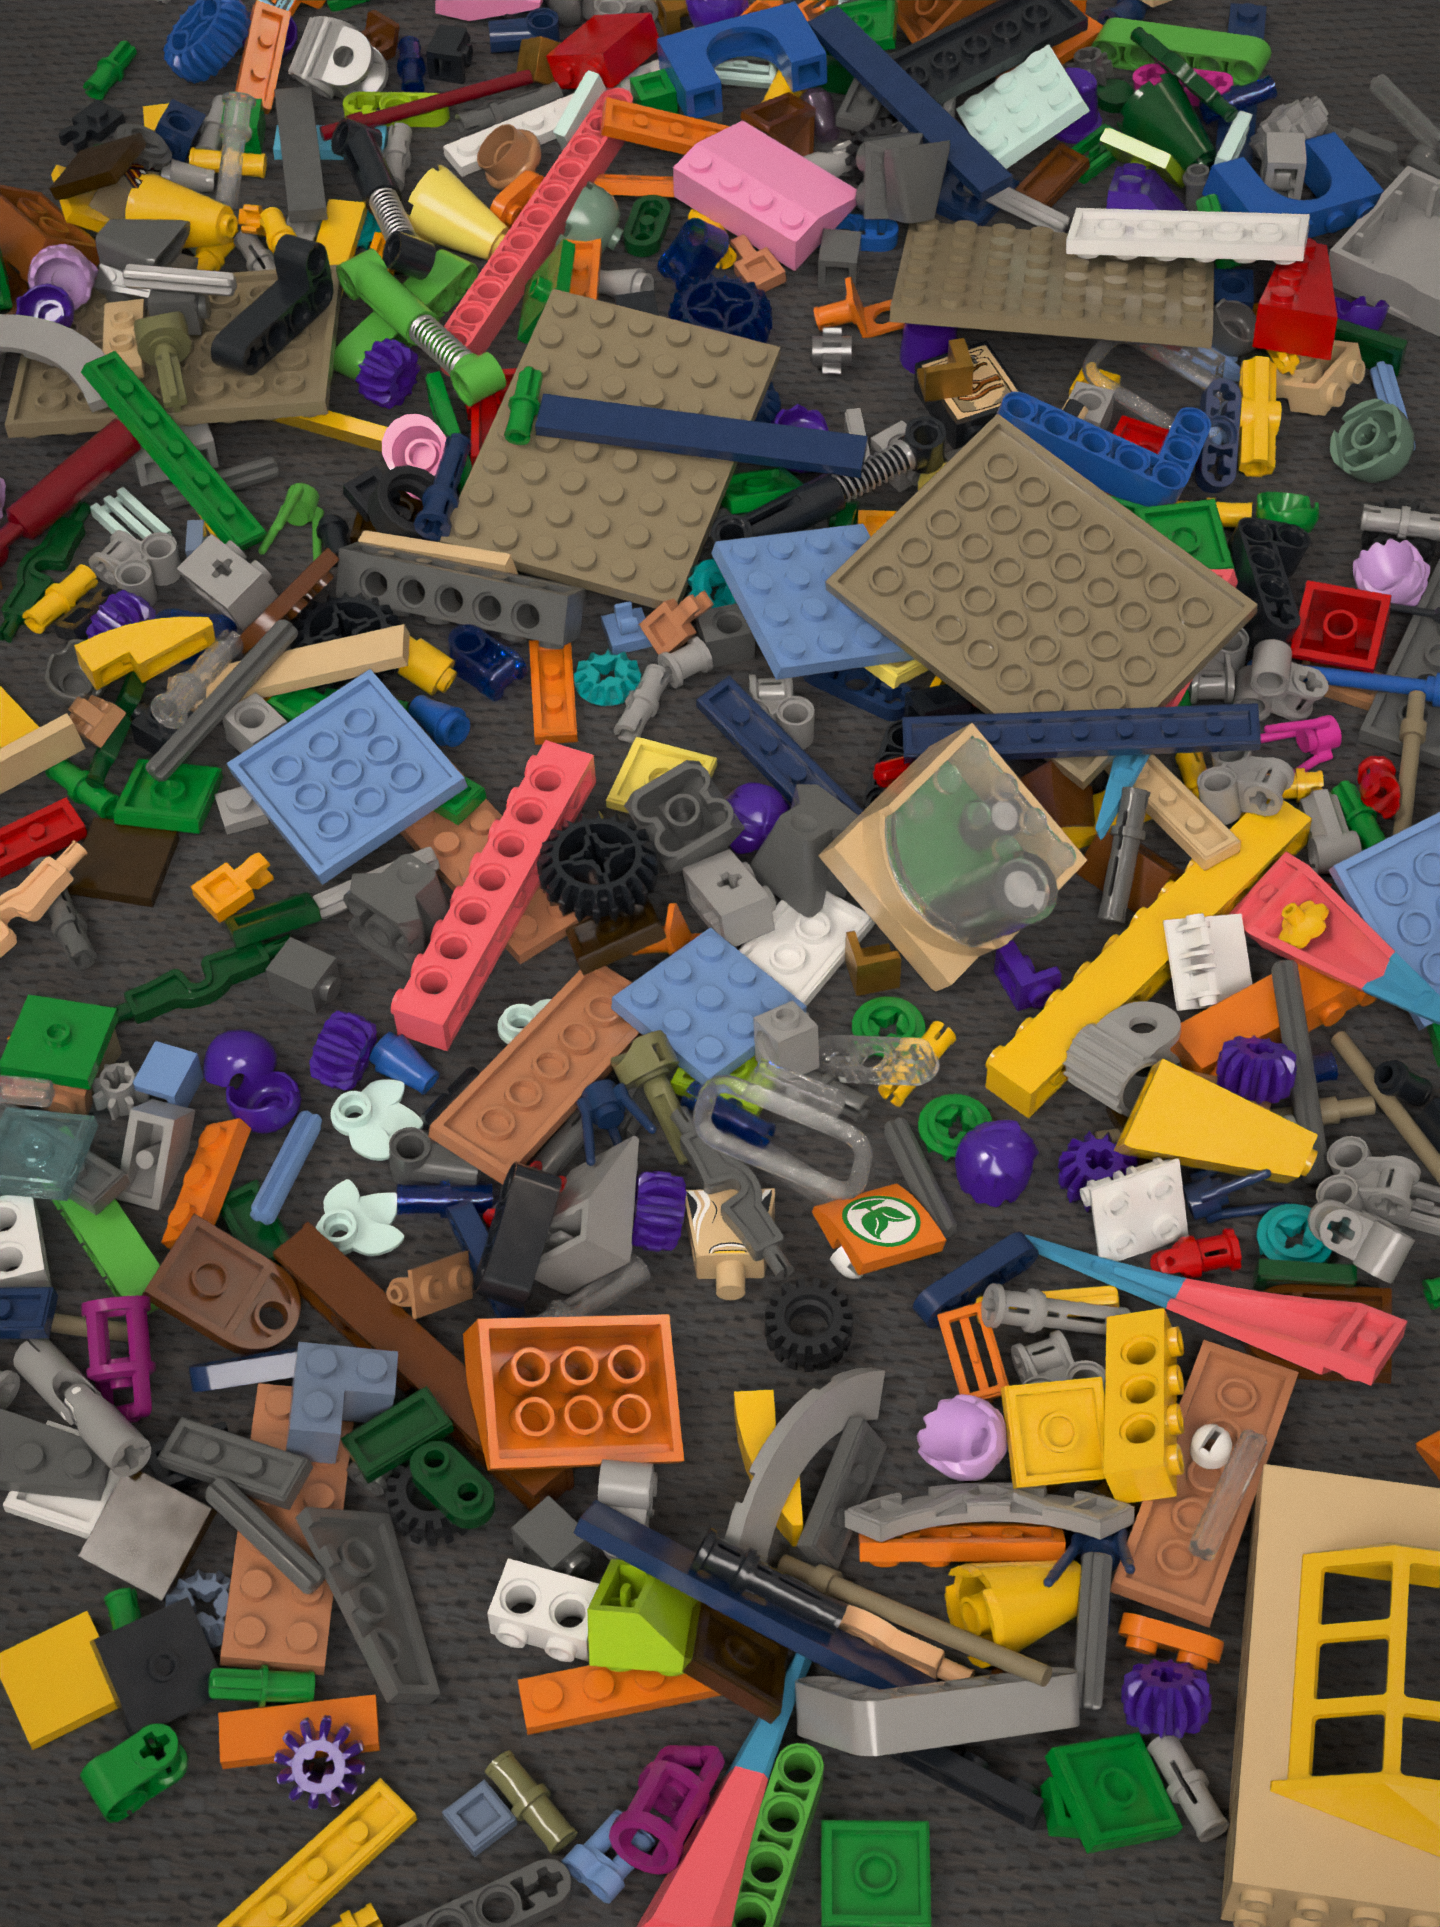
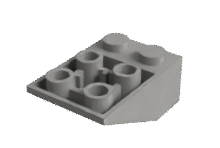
M632 1136L595 1157V1165L589 1166L585 1162L568 1173L566 1176V1187L559 1195L534 1280L562 1294H569L630 1262L639 1138Z

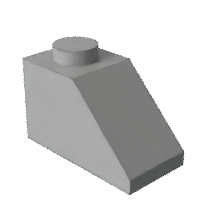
M155 1099L130 1109L120 1170L127 1174L130 1185L115 1199L155 1210L162 1208L189 1150L195 1115L194 1109Z

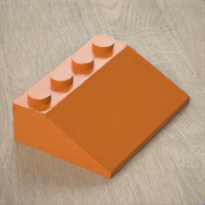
M669 1314L477 1319L463 1333L467 1385L488 1471L601 1466L602 1459L652 1464L684 1462Z

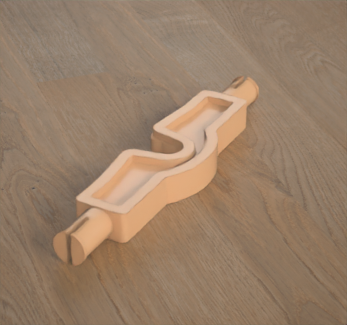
M73 840L72 844L56 860L46 857L18 887L0 896V958L17 943V936L8 927V922L14 917H22L32 922L40 920L55 899L73 881L74 878L69 872L88 854L79 843Z
M851 1605L847 1606L844 1617L838 1627L839 1629L863 1639L875 1648L936 1680L940 1678L948 1681L974 1677V1669H969L945 1658L944 1650L899 1631L887 1621L868 1611Z

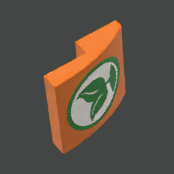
M897 1183L817 1205L812 1210L833 1249L843 1247L858 1275L941 1252L946 1243L945 1236L930 1214L913 1195Z

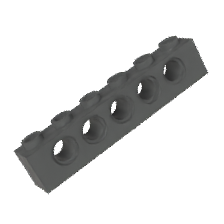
M359 541L339 548L338 558L340 560L338 561L335 596L337 598H342L344 592L349 597L354 598L362 592L365 600L377 596L379 606L389 604L393 614L397 616L407 617L417 614L425 616L426 622L438 625L454 622L463 624V630L474 633H484L488 630L501 633V638L511 641H523L526 638L538 640L539 646L547 649H562L564 645L580 638L585 588ZM380 573L387 580V589L380 581ZM418 581L425 589V597L418 591ZM455 589L461 593L463 605L456 600ZM493 597L499 601L501 613L495 610L492 603ZM531 605L538 610L540 615L539 621L533 618L530 611Z

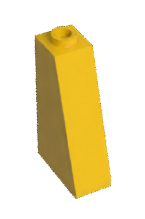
M1162 1058L1152 1066L1114 1151L1122 1155L1150 1160L1160 1157L1162 1160L1178 1158L1180 1165L1240 1176L1269 1169L1272 1174L1265 1180L1287 1184L1299 1178L1300 1175L1305 1177L1311 1170L1318 1153L1317 1150L1312 1149L1318 1135Z

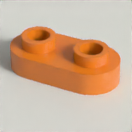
M524 171L495 197L490 210L510 229L545 177L533 171Z
M1123 1613L1118 1630V1635L1127 1638L1125 1647L1130 1650L1155 1656L1157 1648L1177 1653V1663L1183 1664L1188 1662L1193 1664L1194 1669L1202 1671L1207 1670L1208 1663H1220L1224 1642L1215 1637L1132 1613Z

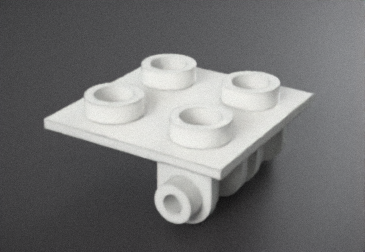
M1201 913L1188 915L1182 919L1163 920L1177 1011L1209 1008L1252 985L1242 914L1204 917V914Z
M1157 1157L1150 1163L1138 1167H1127L1126 1176L1119 1170L1113 1173V1180L1110 1177L1097 1181L1092 1179L1087 1181V1187L1080 1189L1084 1205L1092 1207L1099 1257L1120 1261L1177 1242L1181 1237L1189 1236L1180 1160L1178 1158L1162 1160L1160 1157Z

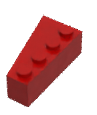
M1307 238L1303 261H1296L1288 265L1276 264L1258 303L1252 347L1331 361L1338 315L1327 245L1319 244L1315 240Z

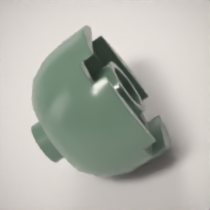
M588 181L565 222L566 231L563 235H559L554 249L563 238L574 241H591L601 238L602 254L607 248L614 251L624 231L618 227L621 212L614 197L602 187Z
M1371 399L1361 402L1347 411L1342 417L1345 423L1340 428L1339 433L1335 430L1332 433L1330 453L1334 463L1352 478L1361 482L1379 483L1393 478L1409 463L1414 451V431L1409 420L1394 404L1385 403L1382 399Z

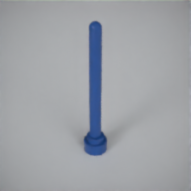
M1252 660L1247 663V666L1252 665ZM1303 665L1319 670L1327 679L1328 685L1406 695L1411 691L1418 690L1426 694L1425 701L1432 702L1433 707H1440V672H1437L1436 676H1428L1427 680Z

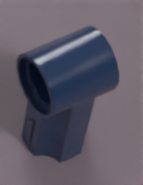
M549 8L534 9L527 15V18L488 21L491 54L520 51L522 39L542 36L560 42L559 17L554 10Z

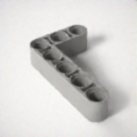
M1052 1667L1051 1679L1045 1687L1009 1672L882 1690L835 1676H809L795 1680L797 1735L858 1756L889 1755L1068 1729L1080 1725L1078 1670L1067 1667Z

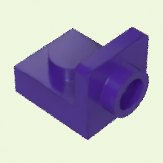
M1014 940L996 949L994 973L1017 1012L1029 1007L1035 1009L1043 1008L1051 994L1060 989L1062 974L1057 966L1036 973L1031 959L1028 955L1021 954Z

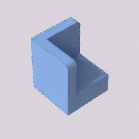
M155 1041L133 1081L134 1089L166 1099L167 1103L188 1108L204 1078L198 1054Z

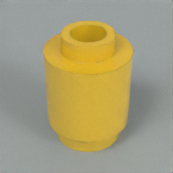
M410 636L408 666L398 668V674L431 696L438 690L445 693L457 676V672L453 670L454 659L422 638L416 640Z

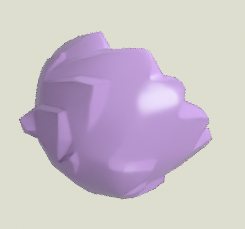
M66 244L53 245L42 249L32 259L28 272V284L30 288L45 283L63 288L72 298L74 310H76L91 298L98 269L74 246Z
M1388 539L1385 545L1376 542L1368 551L1362 550L1359 558L1353 561V576L1357 589L1392 595L1391 603L1408 606L1419 604L1421 596L1428 585L1427 579L1430 574V566L1424 562L1417 548L1409 541L1403 540L1399 543L1393 539Z
M960 1394L956 1395L953 1399L940 1400L937 1410L923 1417L926 1428L920 1430L917 1434L920 1446L918 1453L926 1463L947 1477L958 1481L984 1479L999 1464L1008 1450L1006 1423L1003 1415L988 1401L972 1395Z

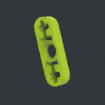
M353 92L343 100L344 118L347 115L360 111L364 115L378 111L376 108L382 110L438 93ZM449 107L382 126L390 127L391 125L394 126L395 123H404L410 127H439L448 122L450 118Z

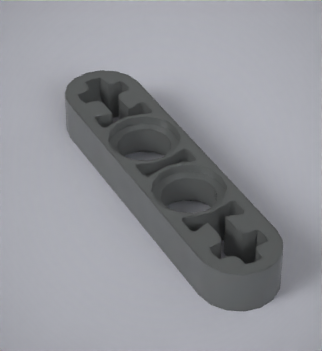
M547 1858L538 1860L398 1927H437L446 1921H455L462 1927H528L561 1911L567 1906L573 1891L570 1872L558 1860ZM548 1875L552 1882L561 1880L556 1885L557 1894L548 1898L544 1891L537 1892L528 1897L531 1909L523 1911L521 1897L515 1889L516 1887L523 1885L526 1896L540 1888L539 1878ZM494 1898H506L514 1906L511 1917L502 1923L488 1921L483 1915L486 1904Z

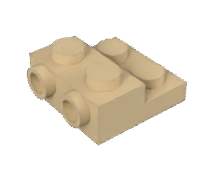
M1334 340L1331 361L1298 355L1300 363L1296 366L1297 369L1292 375L1289 372L1281 374L1277 369L1276 398H1287L1290 411L1308 413L1310 415L1325 416L1332 407H1340L1345 400L1346 390L1352 383H1361L1365 375V364L1362 361L1358 343Z

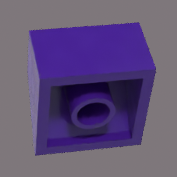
M1127 163L1123 167L1117 166L1108 190L1106 209L1188 211L1155 170H1148L1146 166L1138 163Z

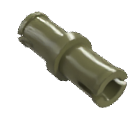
M511 1750L503 1752L488 1765L485 1774L495 1782L500 1791L513 1805L511 1813L518 1821H526L547 1846L551 1855L557 1854L574 1840L578 1832L574 1827H571L549 1799L551 1795L550 1790L545 1784H537L516 1760Z

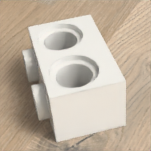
M32 1190L0 1196V1288L52 1287L40 1212ZM11 1227L6 1231H1L4 1228ZM19 1266L13 1271L5 1272L11 1267Z
M508 1558L487 1613L490 1632L496 1635V1638L501 1643L510 1647L523 1648L525 1644L545 1649V1652L550 1657L559 1661L572 1662L574 1658L589 1661L587 1609L599 1584ZM519 1603H529L534 1606L530 1611L523 1614L511 1611V1608ZM570 1616L579 1617L583 1620L578 1626L572 1628L563 1627L559 1624L564 1618Z

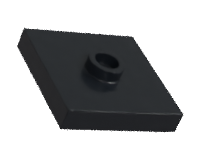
M188 1597L89 1642L130 1737L145 1726L157 1723L165 1724L214 1701L209 1697L208 1680L211 1669L219 1667Z

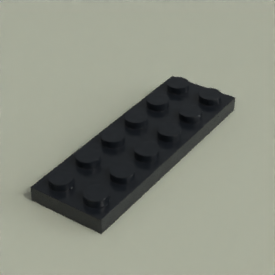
M999 0L889 56L934 100L942 104L1021 64L1029 55L1041 50L1048 44L1052 48L1087 30L1088 18L1070 0Z

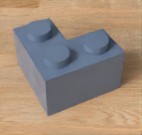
M298 1342L293 1372L286 1451L308 1458L310 1462L335 1464L342 1421L366 1423L393 1406L398 1352Z

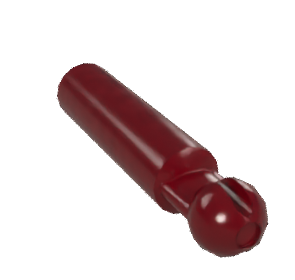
M114 418L6 509L8 523L0 529V568L3 567L8 559V547L20 537L32 541L35 540L141 450L140 444L123 423Z

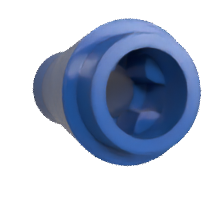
M425 695L415 697L409 706L411 717L417 720L440 746L456 747L469 734L470 721L461 708L430 699Z
M393 1032L385 1034L375 1045L369 1057V1061L375 1065L377 1073L393 1080L401 1081L422 1095H425L433 1087L440 1076V1073L431 1067L403 1034L399 1036Z

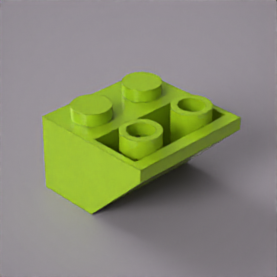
M611 1559L587 1609L589 1666L607 1667L615 1672L635 1669L658 1671L665 1676L685 1674L682 1670L691 1613L698 1600L621 1559Z

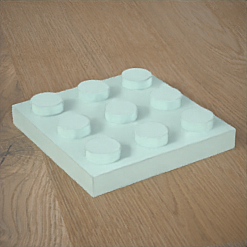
M1049 44L1029 55L1020 65L1010 72L999 76L993 84L980 93L968 98L963 105L956 109L968 132L1006 169L1090 111Z

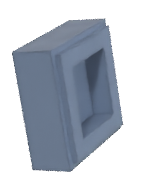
M485 1779L442 1811L444 1820L474 1857L517 1825L515 1816Z

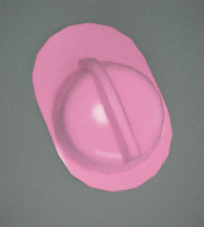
M407 414L394 420L386 429L382 439V455L390 470L396 466L411 465L425 469L435 476L443 454L446 436L429 417L420 414ZM407 492L412 498L421 501V499H419L412 493Z

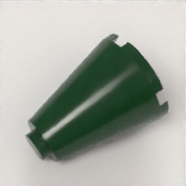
M1165 73L1160 75L1163 79L1162 82L1153 85L1148 81L1142 85L1122 107L1120 113L1124 119L1122 122L1117 120L1118 128L1129 137L1171 154L1185 172L1193 164H1204L1210 171L1215 163L1216 151L1181 82L1174 74Z

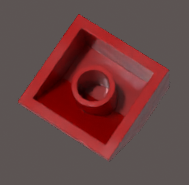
M1307 580L1299 611L1301 623L1293 636L1290 647L1292 658L1374 673L1381 657L1389 624L1392 595Z

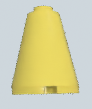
M438 165L439 171L431 168L419 181L408 202L414 205L410 216H407L415 233L418 234L420 239L488 261L509 231V228L448 168L443 165Z

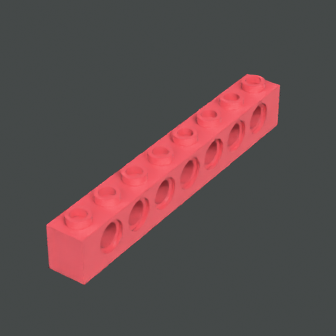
M545 740L537 756L532 755L529 758L525 768V777L519 788L514 787L511 790L507 799L506 810L500 820L496 819L492 823L488 833V842L481 853L477 852L472 858L466 881L463 886L458 885L455 888L450 900V909L444 919H439L435 923L431 932L429 946L424 954L420 953L417 955L411 968L409 981L405 988L398 989L393 997L391 1014L394 1015L397 1035L403 1034L406 1038L448 1051L540 885L537 862L539 861V856H541L542 842L549 841L551 830L562 831L564 819L572 823L575 822L596 784L594 755Z

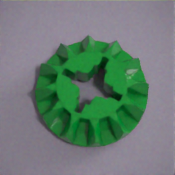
M879 997L864 1003L856 1011L852 1020V1033L856 1047H862L866 1051L868 1058L876 1055L883 1057L886 1063H888L892 1057L900 1056L907 1047L913 1048L925 1034V1022L920 1011L910 1002L897 997ZM897 1020V1035L890 1033L886 1037L880 1038V1027L888 1028Z
M961 1094L943 1095L933 1099L923 1108L918 1120L919 1139H922L926 1144L928 1153L935 1151L941 1154L946 1162L950 1157H955L957 1146L968 1131L983 1122L992 1121V1117L986 1107L972 1097ZM958 1116H960L963 1131H960L957 1137L951 1139L950 1135H948L949 1129L947 1127H951L957 1121Z

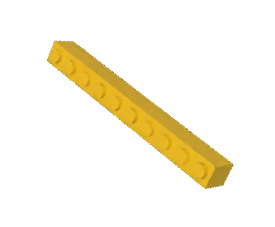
M1267 799L1266 804H1269L1271 799ZM1284 800L1280 811L1273 816H1261L1255 813L1242 812L1238 822L1229 829L1241 841L1240 852L1205 871L1191 859L1184 874L1176 882L1173 880L1168 881L1161 889L1157 900L1148 909L1146 907L1140 908L1133 916L1129 927L1120 936L1118 934L1112 935L1105 943L1101 954L1092 963L1089 961L1083 963L1075 973L1073 981L1063 991L1061 989L1054 991L1046 1001L1044 1009L1034 1019L1032 1017L1025 1019L1017 1029L1015 1037L1005 1047L999 1045L992 1051L985 1064L987 1068L985 1088L1027 1118L1031 1117L1068 1080L1069 1077L1064 1075L1066 1066L1063 1065L1067 1058L1066 1051L1069 1050L1072 1040L1083 1027L1090 1023L1097 1024L1104 1016L1120 1006L1132 1002L1148 1001L1172 978L1163 920L1182 919L1188 915L1201 913L1204 914V917L1228 915L1285 852L1295 856L1307 844L1312 818Z

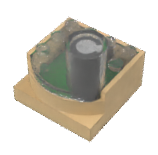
M973 723L929 746L818 855L934 991L951 986L979 956L1007 945L1020 930L1039 923L1048 917L1056 905L1058 890L1087 861Z

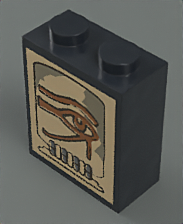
M987 340L967 346L974 365L972 395L925 402L917 378V369L948 364V353L915 363L914 391L931 417L943 423L946 429V439L953 450L965 446L969 440L996 416L1006 394L1022 392Z

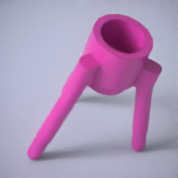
M1325 715L1310 720L1266 725L1264 727L1265 733L1260 734L1261 743L1296 737L1301 751L1304 753L1310 752L1314 755L1296 767L1305 768V772L1319 763L1332 760L1333 754L1331 749L1339 747L1342 741L1339 724L1332 715Z

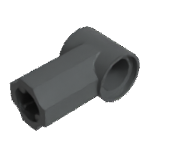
M406 1127L392 1135L389 1141L390 1175L398 1185L408 1188L417 1187L425 1182L475 1190L479 1186L482 1171L430 1139L423 1130L415 1127ZM408 1156L417 1157L414 1159H406V1157Z

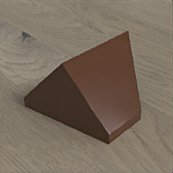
M788 92L741 111L740 118L742 121H745L802 157L814 153L816 107Z
M1052 760L1020 778L1022 783L1060 828L1094 827L1092 786L1088 785L1084 790L1063 775Z

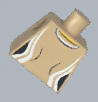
M775 1188L762 1189V1204L774 1221ZM729 1189L714 1194H707L703 1190H686L685 1223L696 1277L698 1279H716V1294L721 1299L737 1300L745 1295V1278H763L767 1262L765 1259L754 1261L740 1239L722 1219L721 1205L737 1194L738 1191Z

